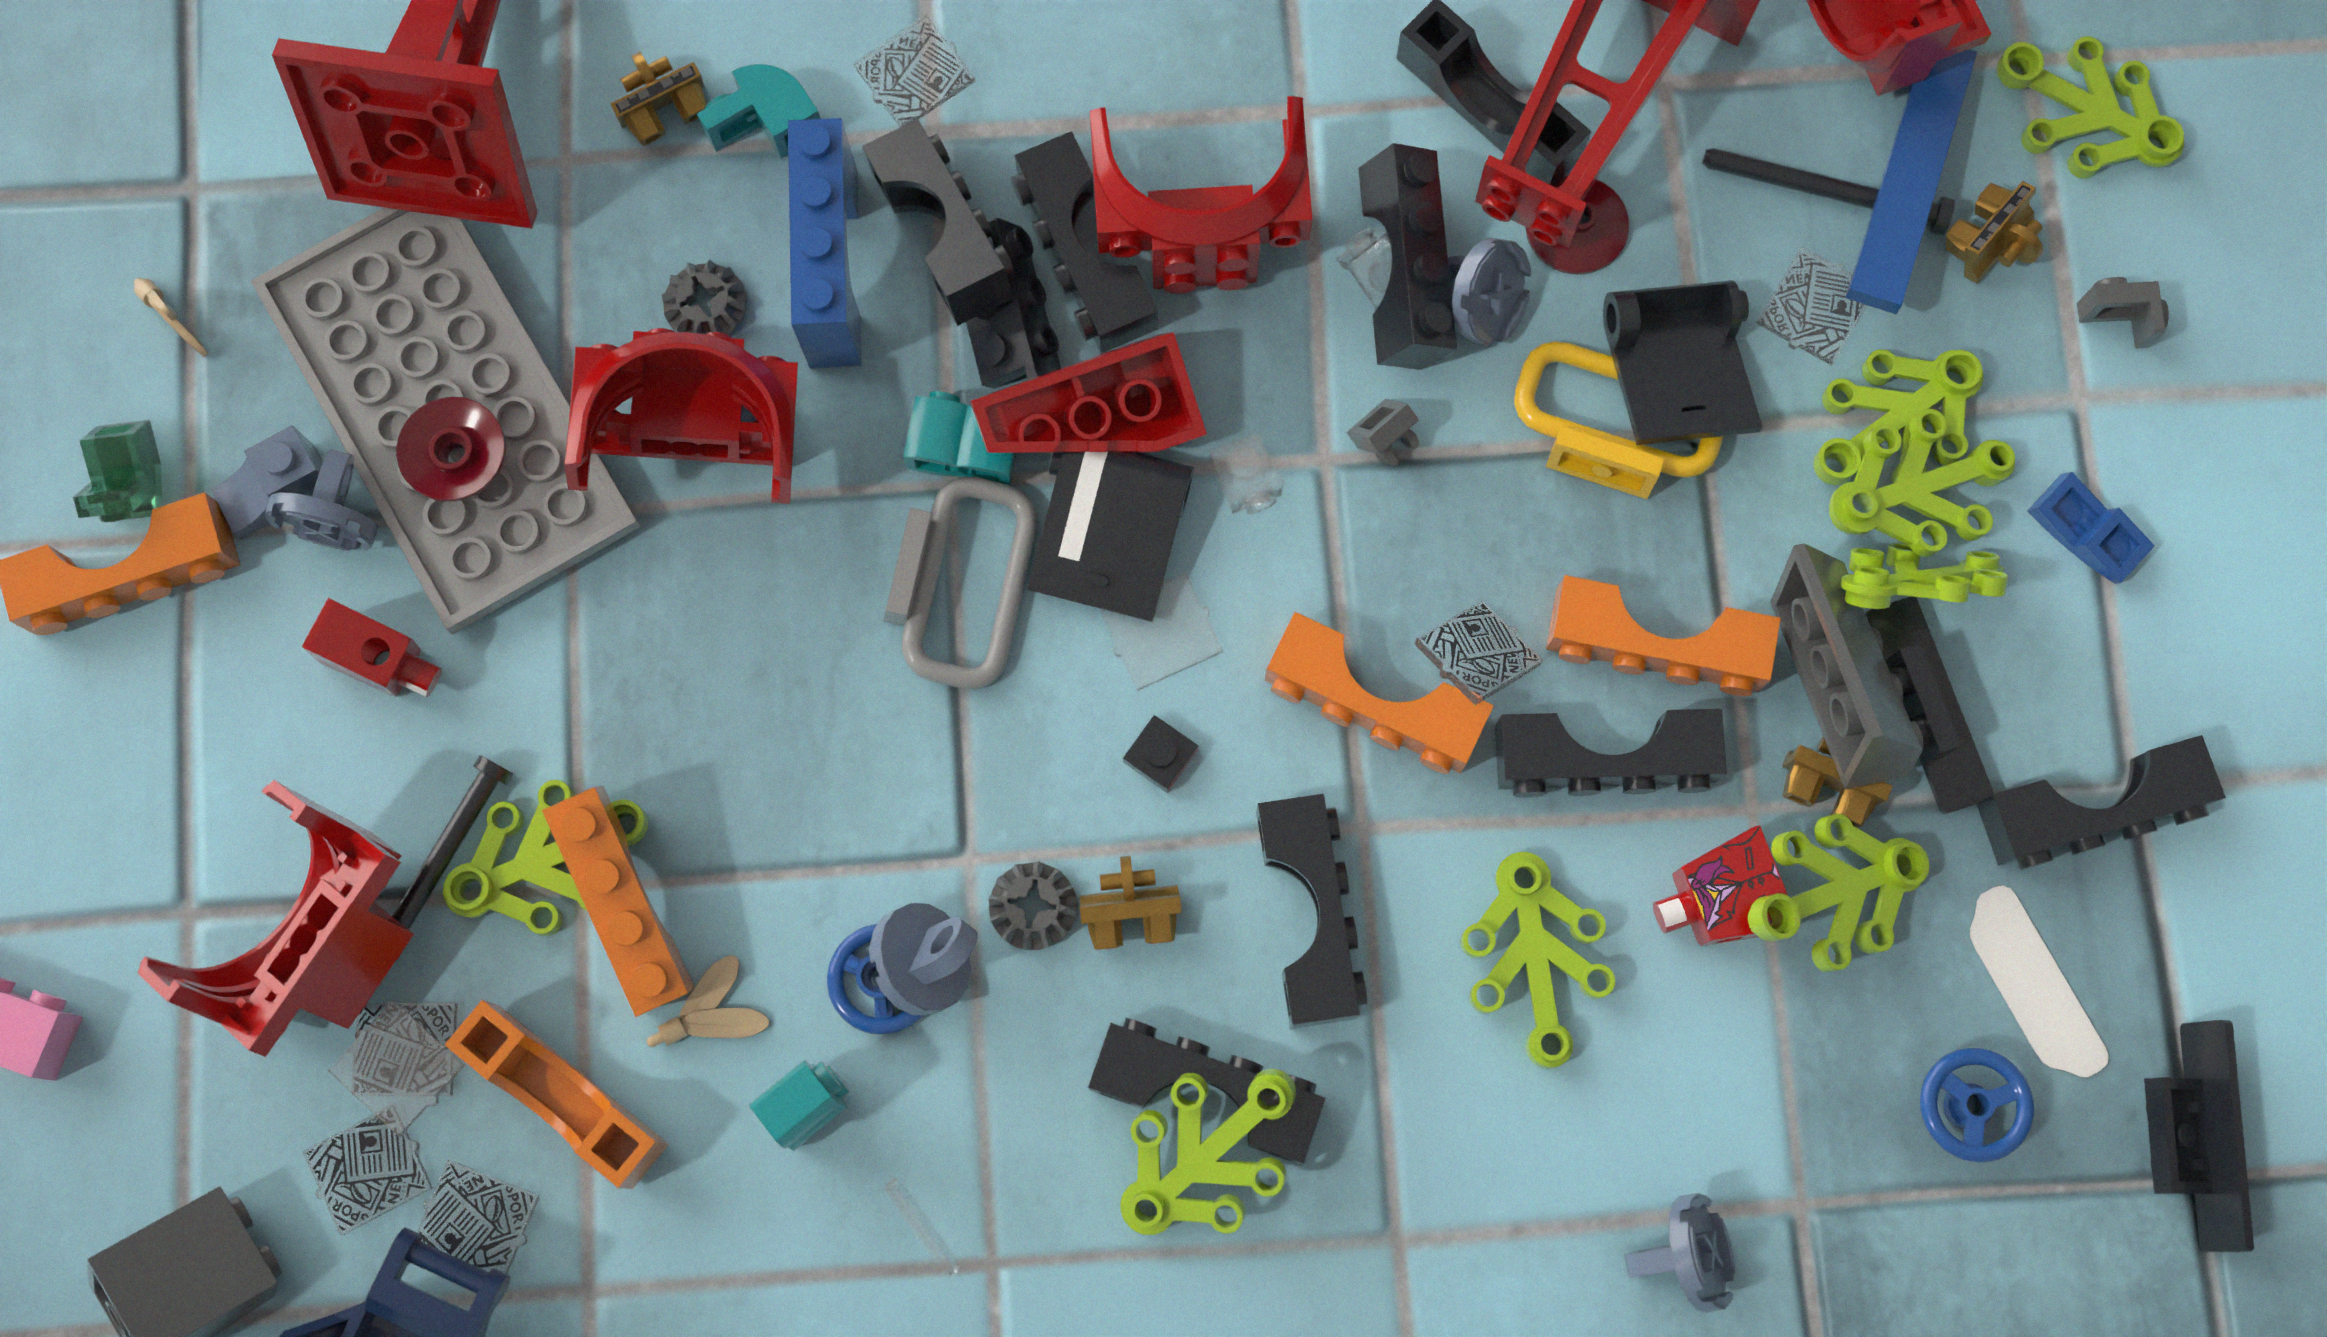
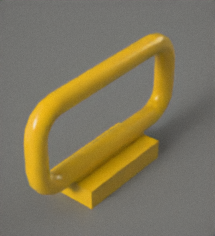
M1552 341L1543 343L1532 350L1523 363L1515 388L1514 406L1518 417L1528 428L1555 438L1546 463L1547 468L1648 499L1660 476V472L1684 478L1701 475L1713 466L1719 455L1724 436L1701 438L1695 454L1679 456L1645 444L1636 445L1635 441L1547 414L1538 408L1535 402V395L1543 370L1549 363L1560 362L1618 380L1612 356L1571 343Z

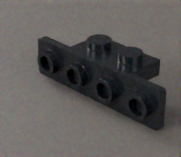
M998 217L988 222L993 232L991 239L994 248L999 245L1003 246L1015 270V274L1008 277L1014 299L966 322L982 386L992 389L1027 374L1028 380L1061 369L1057 354L1059 350L1058 338L1049 324L1044 305L1046 293L1042 283L1037 278L1032 260L1034 252L1032 241L1023 227Z
M1910 596L1891 602L1888 608L1869 609L1865 614L1870 626L1876 627L1881 635L1883 657L1890 674L1894 673L1900 680L1903 690L1902 703L1910 721L1917 723L1922 733L1923 751L1919 760L1939 811L1942 814H1949L1982 803L1983 799L1993 795L1994 791L1917 598Z
M2230 1020L2183 1023L2180 1025L2184 1078L2159 1077L2144 1079L2154 1194H2195L2199 1246L2203 1252H2252L2254 1250L2233 1023Z

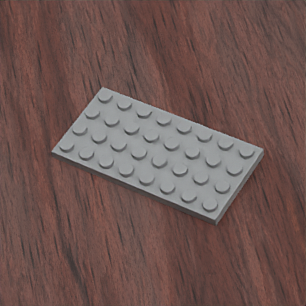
M382 208L251 280L346 452L354 455L356 470L443 625L452 635L641 527L599 454H591L588 491L568 490L564 463L570 404L462 219ZM444 397L468 398L485 406L500 423L506 441L504 462L494 481L477 495L454 502L436 501L418 493L402 476L396 458L398 436L406 420L424 404ZM453 449L448 457L449 462L455 463L464 456L465 449Z

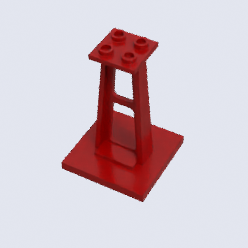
M411 0L385 53L278 38L272 52V58L328 200L533 229L538 211L499 69L482 67L501 0Z
M1573 0L1502 160L1489 155L1484 164L1475 202L1482 205L1483 211L1496 220L1502 222L1512 220L1528 228L1529 233L1544 244L1550 246L1560 244L1569 248L1587 203L1583 202V199L1694 28L1698 27L1738 47L1761 0H1642L1669 13V16L1630 78L1620 84L1614 83L1582 67L1577 60L1580 49L1603 0ZM1573 84L1606 100L1610 105V110L1565 182L1560 187L1555 188L1527 174L1525 167L1564 86Z

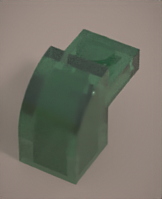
M150 420L96 426L79 440L90 483L73 497L78 518L99 516L101 522H115L150 517L152 509L160 507L162 501L161 462Z

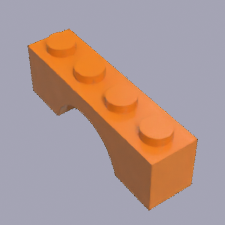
M204 492L152 509L150 526L144 540L129 557L115 565L101 569L79 568L69 557L46 544L0 559V587L10 622L36 635H50L65 630L68 627V622L86 616L100 618L112 615L120 610L119 605L137 599L149 601L166 597L172 593L173 587L189 582L207 583L217 580L224 575L225 570L240 566L241 564L230 526L216 500Z
M1564 575L1556 589L1546 650L1559 652L1558 657L1571 663L1588 664L1591 662V659L1613 663L1612 669L1621 673L1640 675L1644 674L1646 669L1666 673V680L1676 684L1697 685L1699 680L1720 684V691L1727 694L1750 696L1753 691L1759 692L1771 681L1781 618L1726 607L1715 619L1711 627L1701 634L1683 639L1664 638L1650 633L1634 621L1624 606L1618 585Z
M1294 612L1266 669L1265 681L1273 684L1271 691L1279 697L1296 704H1300L1302 699L1321 707L1320 714L1329 721L1344 727H1349L1351 722L1370 730L1369 737L1376 743L1396 751L1401 746L1421 755L1419 761L1423 765L1443 774H1449L1451 769L1458 773L1462 772L1494 706L1446 682H1443L1428 695L1413 701L1392 702L1377 698L1365 691L1349 672L1344 656V634L1297 612Z
M604 786L590 788L543 809L544 817L635 1017L689 993L695 986L672 936L661 923L642 886L629 852L627 836Z
M481 1000L445 1043L448 1049L487 1081L515 1097L545 1120L571 1145L578 1156L617 1188L633 1189L669 1145L499 1005Z

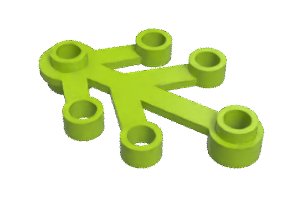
M2084 36L2079 38L2067 53L2068 64L2075 71L2082 72L2089 93L2043 69V55L2033 44L2027 42L2014 43L2005 50L1999 59L1996 71L2004 86L2011 89L2030 87L2079 113L2054 120L2046 118L2032 120L2021 135L2022 145L2028 152L2042 154L2049 150L2056 141L2106 129L2125 138L2101 146L2090 142L2078 145L2067 160L2068 169L2075 177L2081 179L2090 178L2101 166L2134 158L2151 167H2165L2173 163L2181 155L2184 149L2183 128L2175 119L2159 114L2148 84L2150 71L2142 62L2136 60L2125 62L2113 77L2115 90L2123 96L2130 97L2136 116L2134 117L2120 109L2102 60L2104 55L2103 45L2094 37ZM2078 49H2085L2090 52L2092 59L2087 60L2081 57ZM2010 66H2018L2022 69L2024 75L2015 73ZM2124 73L2133 74L2138 79V84H2132L2127 81ZM2032 131H2041L2045 134L2047 141H2038L2034 138ZM2149 138L2158 140L2162 145V149L2154 146ZM2079 155L2088 156L2092 160L2093 166L2082 164L2079 160Z
M1878 349L1870 353L1862 365V375L1867 382L1881 386L1887 384L1892 377L1927 384L1915 393L1858 386L1848 379L1838 378L1830 382L1822 394L1823 406L1832 414H1845L1852 407L1887 413L1850 440L1833 438L1826 441L1813 460V468L1818 478L1830 485H1842L1850 481L1858 471L1861 459L1864 456L1863 440L1865 436L1877 425L1889 424L1895 427L1898 432L1903 429L1900 463L1891 474V483L1893 484L1911 436L1909 433L1910 421L1922 410L1930 409L1942 399V414L1947 421V430L1942 437L1932 444L1931 454L1937 462L1943 465L1957 462L1963 457L1968 449V441L1964 435L1966 400L1972 398L1979 391L1983 383L1984 374L1979 359L1966 350H1949L1940 354L1935 361L1899 357L1888 350ZM1879 361L1885 364L1888 373H1878L1874 370L1872 362ZM1947 372L1957 373L1962 379V384L1953 382L1947 376ZM1840 390L1844 392L1848 397V402L1841 403L1836 401L1832 396V391ZM1922 421V426L1925 430L1926 421ZM1876 436L1879 445L1886 441L1883 437ZM1947 440L1954 443L1957 453L1951 454L1945 451L1942 447V441ZM1834 459L1838 461L1842 466V472L1837 473L1829 469L1826 465V460ZM1924 466L1922 473L1928 472L1926 466Z
M1924 409L1909 423V433L1911 436L1894 483L1876 489L1884 461L1898 451L1902 443L1901 435L1895 427L1889 424H1879L1863 440L1865 453L1854 482L1844 483L1832 494L1829 503L1830 519L1837 529L1847 534L1862 535L1873 529L1909 545L1914 553L1922 557H1930L1946 545L1947 532L1940 523L1955 529L1957 534L1967 541L1978 540L1988 533L1993 526V517L1989 510L1978 504L1970 505L1964 509L1933 493L1971 480L1984 487L1998 485L2010 476L2015 468L2014 451L2003 441L1986 440L1974 448L1967 455L1966 459L1922 473L1932 444L1942 437L1947 430V421L1942 413L1935 409ZM1922 421L1930 423L1934 433L1927 432L1922 426ZM1876 436L1883 437L1887 441L1888 449L1882 448L1877 443ZM1990 454L1997 459L1999 465L1991 460ZM1853 500L1862 506L1864 513L1854 508ZM1904 505L1936 521L1927 520L1917 526L1887 509ZM1968 516L1977 520L1979 530L1974 529L1969 524ZM1922 532L1931 535L1934 546L1925 543L1922 538Z
M1890 543L1887 549L1886 565L1892 567L1894 574L1889 575V571L1883 569L1884 552L1871 548L1851 549L1848 569L1853 571L1854 574L1844 575L1841 581V588L1846 590L1845 602L1848 604L1870 609H1884L1890 607L1891 598L1894 595L1932 598L1948 602H1967L1969 593L1991 597L2005 596L2008 574L2004 573V567L1999 565L2000 556L1985 551H1968L1966 559L1960 561L1959 565L1917 570L1920 556L1914 553L1910 546L1905 543Z
M555 779L545 782L538 791V807L515 858L497 867L495 865L506 837L513 836L521 830L524 816L522 811L510 802L501 801L490 807L486 816L488 826L472 861L455 867L445 879L443 897L451 911L462 917L476 918L493 910L526 923L532 932L540 936L555 934L563 922V916L558 907L546 901L532 904L502 890L523 880L578 901L579 905L587 911L571 874L554 868L565 863L556 841L546 845L552 833L542 812L543 809L550 807L548 795L552 790L562 788L565 793L564 800L575 796L571 787L563 781ZM620 799L611 802L619 821L625 816H634L636 825L633 831L626 834L627 844L631 846L643 839L648 830V818L645 811L630 800ZM511 810L514 816L513 822L506 828H499L497 825L498 815L502 811ZM478 881L481 884L480 895L474 900H467L465 897L467 885ZM543 909H550L553 916L552 922L546 928H538L535 922L537 914Z
M1840 813L1822 817L1816 822L1814 834L1817 842L1826 849L1845 846L1871 862L1872 865L1858 870L1811 844L1808 837L1801 831L1793 830L1781 833L1772 841L1771 851L1774 859L1783 866L1800 864L1830 882L1791 898L1781 893L1760 897L1752 904L1748 913V924L1753 933L1765 941H1777L1795 935L1800 927L1802 918L1838 904L1828 937L1815 942L1812 948L1813 962L1818 969L1824 972L1843 970L1850 964L1852 958L1850 945L1853 936L1857 946L1864 953L1873 954L1889 950L1894 943L1893 926L1903 894L1917 889L1926 879L1929 872L1928 856L1919 844L1905 838H1893L1883 843L1854 827L1850 819ZM1831 824H1834L1837 829V839L1831 834ZM1789 840L1795 847L1794 857L1788 851L1787 844ZM1881 886L1872 920L1863 921L1857 926L1867 891ZM1767 912L1770 914L1772 918L1771 926L1767 919ZM1872 928L1878 936L1877 944L1873 942L1871 937ZM1829 946H1831L1835 952L1834 963L1830 960L1828 955Z
M1516 852L1507 856L1498 866L1495 884L1499 894L1480 920L1465 929L1461 935L1460 944L1464 953L1469 957L1478 959L1487 956L1495 947V933L1515 909L1517 911L1520 932L1488 976L1472 986L1469 992V1001L1471 1006L1480 1013L1489 1014L1496 1011L1504 1002V991L1525 964L1535 1021V1028L1528 1034L1526 1039V1053L1535 1065L1545 1069H1552L1564 1064L1570 1058L1573 1051V1040L1569 1031L1559 1025L1549 962L1579 983L1582 993L1591 999H1601L1610 994L1615 987V976L1606 965H1592L1546 931L1542 925L1540 907L1570 926L1573 938L1583 944L1594 943L1603 936L1606 930V922L1603 915L1594 909H1581L1551 886L1550 870L1539 856L1530 852ZM1520 869L1528 870L1534 879L1532 887L1526 889L1519 887L1514 880L1515 872ZM1581 917H1590L1596 922L1597 931L1594 936H1586L1580 932L1578 922ZM1480 931L1486 935L1488 945L1485 950L1477 951L1470 947L1468 936L1471 932ZM1593 971L1600 972L1605 976L1606 987L1601 992L1592 990L1588 985V975ZM1489 986L1494 989L1497 999L1493 1006H1484L1478 1001L1477 991L1480 987ZM1546 1034L1555 1035L1560 1040L1561 1048L1558 1054L1549 1055L1542 1049L1541 1041Z
M1266 1069L1257 1074L1249 1086L1248 1101L1203 1142L1202 1104L1208 1095V1085L1204 1078L1196 1073L1181 1075L1171 1089L1172 1101L1178 1107L1177 1165L1162 1179L1160 1143L1167 1133L1168 1124L1165 1117L1156 1110L1141 1112L1133 1121L1130 1129L1131 1137L1138 1145L1137 1180L1126 1188L1121 1198L1120 1210L1125 1223L1132 1230L1143 1235L1162 1233L1168 1229L1173 1220L1211 1223L1212 1227L1218 1232L1228 1234L1239 1229L1246 1215L1245 1205L1239 1197L1232 1194H1224L1216 1200H1207L1178 1195L1193 1182L1251 1186L1257 1194L1265 1197L1278 1194L1287 1178L1285 1166L1279 1160L1266 1157L1258 1162L1219 1160V1158L1262 1119H1278L1290 1110L1296 1097V1087L1294 1081L1287 1073L1279 1069ZM1185 1083L1193 1084L1199 1091V1098L1194 1101L1185 1099L1180 1091L1181 1085ZM1266 1088L1275 1090L1280 1097V1103L1275 1106L1266 1105L1261 1100L1260 1091ZM1148 1120L1155 1123L1158 1128V1136L1152 1138L1145 1136L1140 1129V1122ZM1262 1169L1273 1170L1278 1176V1183L1274 1185L1264 1184L1260 1180L1258 1172ZM1139 1201H1152L1157 1208V1214L1154 1216L1143 1214L1139 1209ZM1224 1205L1232 1207L1237 1214V1219L1232 1222L1224 1221L1218 1214V1208Z

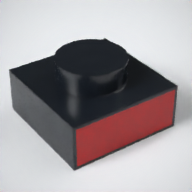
M1154 715L1123 757V763L1168 793L1198 751L1199 745Z

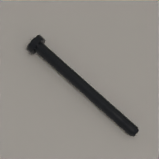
M1715 148L1707 149L1702 164L1708 169L1873 209L1878 193L1877 188ZM1941 196L1938 203H1932L1927 223L1931 224L1930 232L1945 235L1954 212L1955 199Z
M482 755L478 756L473 765L474 768L480 770L392 914L396 920L409 930L497 784L501 782L507 785L514 774Z

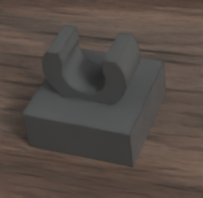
M1384 399L1346 433L1358 449L1373 452L1380 462L1395 467L1399 464V461L1392 452V445L1400 438L1405 447L1416 449L1419 446V439L1410 428L1419 419L1407 403Z

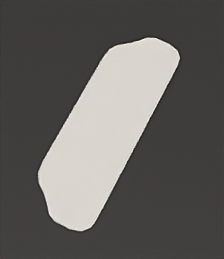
M2003 885L1993 887L1982 893L1977 899L1974 919L1970 926V939L2035 1053L2045 1065L2054 1069L2064 1070L2079 1077H2090L2101 1071L2108 1064L2109 1055L2107 1049L2012 889Z

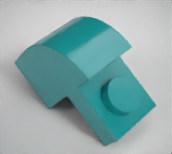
M765 64L747 65L731 71L738 90L732 94H722L715 97L706 105L704 110L697 113L704 133L716 152L761 127L780 158L788 155V120L821 119L814 103L794 76L781 68Z

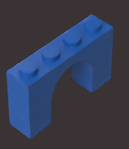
M842 118L788 120L791 325L809 368L862 366L861 316L853 295L847 247V220L858 219V176Z

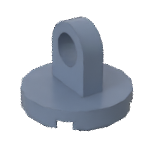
M1487 238L1476 244L1467 256H1452L1448 258L1450 282L1455 279L1454 289H1451L1453 319L1459 333L1470 342L1482 345H1492L1493 341L1502 342L1520 324L1530 298V290L1524 289L1525 276L1531 277V266L1525 250L1515 241Z
M333 449L327 452L323 460L312 496L283 492L271 494L264 516L277 529L281 528L283 521L293 525L292 534L297 535L299 539L325 547L348 551L356 549L358 542H361L360 548L363 550L372 548L379 527L369 517L344 506L354 469V455Z
M909 903L884 915L873 930L869 947L870 962H876V969L880 975L875 977L881 992L895 1007L912 1015L938 1013L956 1004L968 988L971 973L970 955L976 946L978 939L977 931L959 917L950 918L944 911L925 903Z
M1700 1193L1679 1196L1672 1203L1669 1215L1670 1245L1624 1254L1629 1278L1676 1271L1679 1283L1688 1301L1697 1311L1705 1313L1725 1310L1731 1303L1734 1294L1730 1291L1725 1292L1726 1282L1734 1281L1735 1274L1732 1245L1727 1228L1718 1212L1709 1213L1707 1207L1712 1203L1710 1198Z

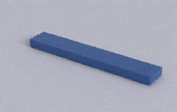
M1969 49L1938 60L1925 80L1911 84L1845 296L1846 299L1896 315L1900 310L1978 51Z

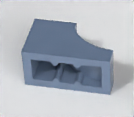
M293 425L244 450L247 458L243 465L232 476L211 489L232 532L240 539L270 524L264 516L271 494L283 492L307 496L313 495L323 461L314 444Z

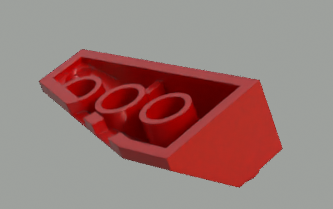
M1174 332L1162 333L970 400L987 453L1158 452L1207 435Z

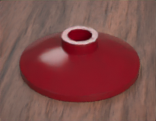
M1568 176L1562 177L1553 187H1560ZM1597 179L1583 199V202L1587 203L1584 214L1588 216L1589 221L1584 224L1579 223L1569 248L1560 244L1556 246L1544 244L1535 239L1529 233V229L1525 227L1527 240L1534 253L1546 265L1557 271L1575 275L1597 272L1610 265L1619 256L1626 244L1629 234V217L1626 207L1619 195L1611 187Z
M463 397L439 398L418 408L404 423L396 445L398 467L407 483L421 495L442 502L465 500L487 488L501 470L506 452L504 432L496 417L482 404ZM464 448L465 454L459 461L455 463L449 462L448 457L453 449Z

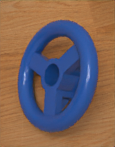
M872 924L851 933L837 947L828 967L827 989L835 1010L849 1025L870 1034H891L908 1028L923 1015H912L902 1011L893 1016L892 1002L881 992L879 987H875L872 984V975L877 970L876 962H870V955L863 959L853 955L861 946L871 942L873 930L877 926V924ZM845 970L856 975V982L860 990L874 999L875 1017L860 1012L849 1001L843 983Z
M1964 1048L1945 1055L1929 1070L1921 1088L1920 1110L1929 1134L1945 1151L1957 1158L1970 1162H1991L2008 1156L2024 1142L2033 1123L2034 1100L2025 1076L2006 1057L1987 1049ZM1967 1065H1982L1998 1072L2008 1083L1992 1090H1985L1977 1084L1964 1083L1952 1072ZM1940 1088L1947 1092L1943 1102L1945 1115L1953 1125L1964 1129L1963 1141L1953 1136L1940 1118L1937 1103ZM1971 1095L1980 1102V1111L1976 1116L1967 1108V1100ZM2016 1100V1116L2009 1132L2000 1140L1983 1145L1984 1127L1994 1114L1995 1108Z

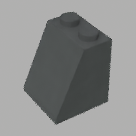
M221 1186L87 1259L89 1286L119 1337H214L276 1295L278 1282L275 1277L281 1274V1269L269 1247L264 1244L257 1248L246 1229L253 1226V1223L242 1201L237 1196L229 1200Z

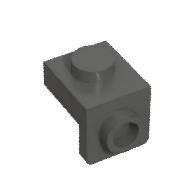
M2124 277L2105 278L2097 281L2076 303L2079 323L2131 320L2136 349L2148 348L2165 332L2168 325L2169 309L2166 301L2161 299L2158 281L2128 283Z

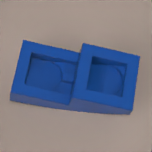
M2073 472L2061 474L2027 510L2065 548L2114 584L2121 583L2155 546L2119 507L2107 510Z

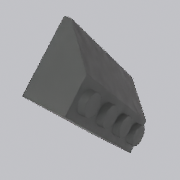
M1803 543L1793 546L1770 603L1776 617L1781 618V631L1844 789L1908 777L1923 751V737L1917 723L1910 721L1902 703L1903 690L1899 678L1894 673L1890 674L1884 660L1881 635L1876 627L1870 626L1863 607L1845 602L1846 590L1841 588L1842 577L1849 573L1844 562Z

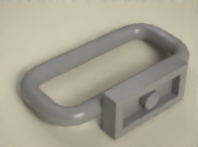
M963 476L949 481L939 490L931 512L910 507L883 621L904 626L902 653L907 665L918 676L932 682L957 688L979 689L992 684L1003 673L1010 653L1037 532V512L1032 500L1022 490L1008 484L980 477ZM966 497L1005 505L1013 510L1017 518L985 661L976 668H965L935 661L929 658L923 649V640L956 503Z

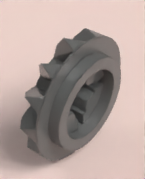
M710 259L707 263L697 265L688 262L686 268L680 273L670 275V283L666 292L662 293L664 316L675 332L698 334L720 332L729 335L741 323L747 307L746 292L740 279L730 267L725 268L717 265ZM700 285L702 289L706 290L708 295L717 293V296L710 300L712 306L710 310L713 316L709 318L699 305L690 306L691 303L697 300L696 286Z
M1040 861L1015 864L1010 870L997 878L989 897V914L995 930L1006 942L1024 950H1041L1058 943L1070 931L1077 913L1076 895L1069 880L1059 869ZM1038 883L1037 890L1039 891L1040 900L1048 903L1049 906L1057 908L1056 910L1047 909V911L1037 912L1035 920H1032L1031 929H1028L1025 911L1017 908L1016 904H1009V902L1027 899L1030 890H1033V884Z

